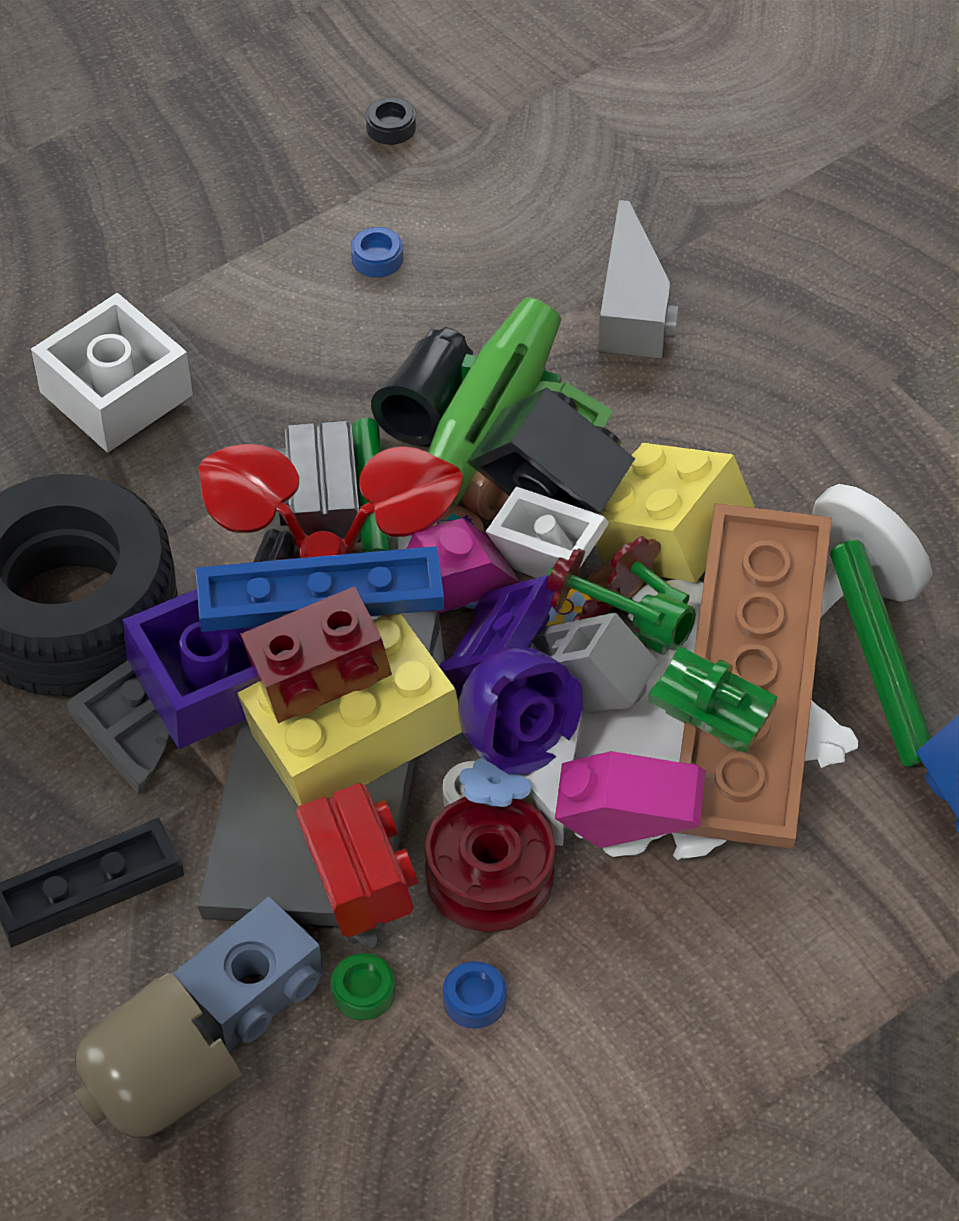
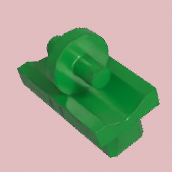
M679 646L666 671L649 692L648 702L664 709L665 713L683 723L688 722L719 738V742L736 751L741 750L747 753L775 708L777 696L733 674V665L721 659L714 664Z

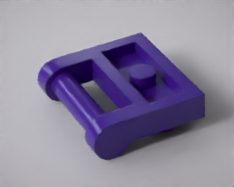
M548 575L491 590L481 596L474 609L476 617L451 658L441 662L439 665L455 688L457 698L460 697L463 685L473 669L487 656L503 649L528 648L535 635L546 626L550 619L549 611L552 608L550 603L554 595L553 592L546 589L549 579Z

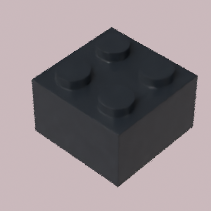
M546 387L504 408L467 463L508 496L511 495L517 486L600 514L635 458L622 448L621 440L614 433L606 428L594 426L578 413V407L572 399L563 393L551 391Z

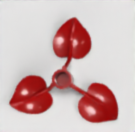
M234 445L212 453L203 459L198 466L203 502L207 512L217 524L235 533L257 532L266 528L273 521L277 511L283 516L295 538L296 546L300 548V558L342 555L353 552L355 550V542L366 519L373 513H375L377 526L388 536L406 537L414 535L415 532L424 531L435 524L453 505L463 481V474L457 466L426 451L405 446L385 449L372 457L361 472L359 480L360 491L369 503L359 509L346 537L341 539L336 534L328 531H318L309 536L303 532L293 511L284 503L298 491L300 486L299 474L293 463L281 452L263 445Z

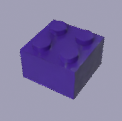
M197 589L123 619L127 661L178 749L247 720L237 693L257 683L258 680L252 669L240 634L256 627L201 632Z

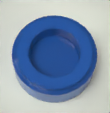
M371 227L360 231L351 242V260L354 268L359 273L369 277H385L393 274L403 263L402 239L396 232L384 227Z
M479 961L466 962L456 966L446 976L443 984V1005L447 1015L458 1025L472 1029L487 1027L496 1022L505 1010L506 982L502 974L490 964Z

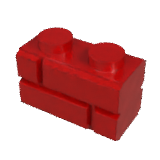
M357 783L334 792L331 798L324 796L298 806L295 813L342 936L350 938L375 928L379 922L386 924L411 914L414 906L408 888L419 883L406 849L393 852L388 839L398 835L385 800L374 804L366 784Z

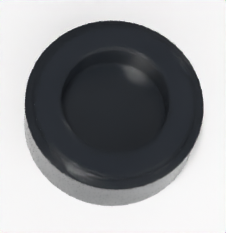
M385 97L374 101L366 111V130L368 135L376 142L386 145L400 144L409 140L416 131V112L414 107L408 101L398 97Z

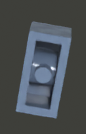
M267 897L176 970L173 975L183 985L203 1013L194 1022L214 1042L220 1038L230 1053L242 1042L250 1043L261 1036L270 1025L272 1017L291 1001L298 1003L308 997L317 987L323 972L320 945L270 897ZM252 974L265 977L260 982L254 984L239 982L242 978Z

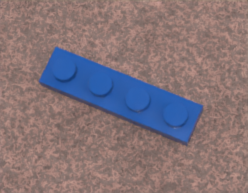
M437 546L196 567L201 632L258 627L354 586L370 616L444 610V594Z

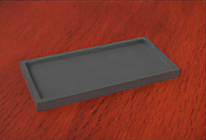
M437 611L402 613L401 615L433 657L440 630ZM371 616L372 620H374V619L380 617V616ZM247 720L240 722L197 904L202 919L239 921L267 897H270L297 924L339 926L295 813L298 804L253 737ZM416 758L366 784L373 803L385 800L398 832V835L388 839L393 852L399 850ZM379 922L375 928L384 929L385 924Z

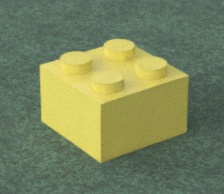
M642 443L632 454L635 460L602 512L598 514L604 516L609 524L595 546L603 563H606L613 559L615 553L623 545L630 542L633 543L640 536H644L648 540L655 539L660 543L661 550L657 558L652 562L654 566L652 572L659 577L696 583L706 569L714 503L754 508L755 505L733 454Z

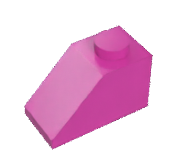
M464 518L435 525L421 532H415L406 548L437 546L444 594V610H435L437 613L479 601L481 596L488 591L520 583L491 538Z
M614 751L564 762L561 765L555 819L598 848L700 827L706 770L699 765Z

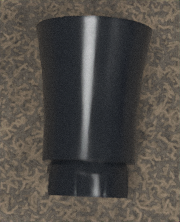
M444 327L440 330L430 329L424 338L415 344L407 359L395 374L375 392L371 400L372 414L379 423V426L387 434L410 445L420 446L432 443L439 421L462 383V363L466 354L473 355V350L467 345L464 335L449 327Z

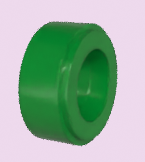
M360 953L345 958L336 966L331 977L333 1002L342 1014L351 1019L371 1020L381 1016L390 1008L395 997V979L391 967L385 960L373 954Z

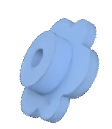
M483 758L476 760L473 768H466L460 772V782L465 785L464 795L468 800L475 803L504 807L510 805L512 799L527 797L531 790V783L528 779L522 777V774L509 775Z

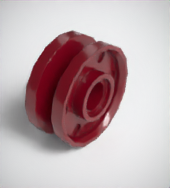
M463 797L447 805L431 822L425 841V878L429 897L442 915L464 928L493 932L513 929L536 916L549 900L554 881L553 865L556 847L552 828L538 809L521 799H512L510 805L501 807L475 803ZM492 859L498 861V863L486 864L480 861Z

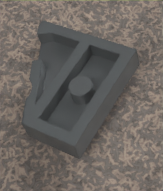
M126 661L68 700L67 712L134 791L139 794L146 789L172 737L129 662Z

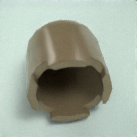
M166 973L161 978L154 979L96 1023L80 1038L75 1050V1068L83 1086L73 1094L95 1126L104 1119H107L121 1134L132 1138H148L163 1131L231 1086V1083L242 1076L222 1040L219 1038L213 1042L207 1034L202 1036L192 1021L203 1013L172 973Z

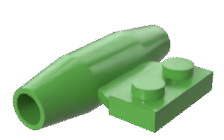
M524 298L486 342L439 421L428 453L457 466L463 474L462 486L453 506H456L463 498L470 481L477 473V470L470 466L467 461L504 408L547 387L551 391H558L572 399L578 407V413L594 426L604 428L613 412L610 408L567 382L540 381L561 323V317L551 306L538 299Z

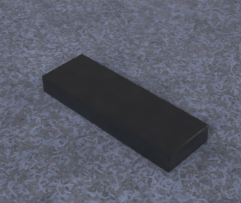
M158 817L0 882V925L12 948L184 876L183 865Z

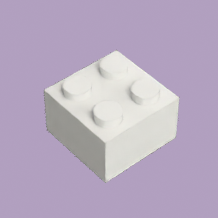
M118 293L31 348L40 393L107 453L193 395L187 351Z

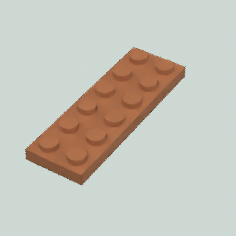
M714 503L694 653L714 664L722 659L733 665V674L776 695L777 703L747 753L741 750L736 751L719 742V738L688 722L684 723L679 762L699 765L706 771L700 827L673 833L794 849L832 517Z

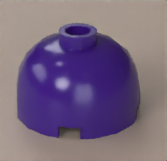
M533 648L503 649L487 656L469 675L463 685L458 702L459 722L470 746L483 759L509 775L529 774L549 764L556 755L546 751L554 747L561 736L570 741L577 730L583 709L582 686L578 678L570 674L565 665Z

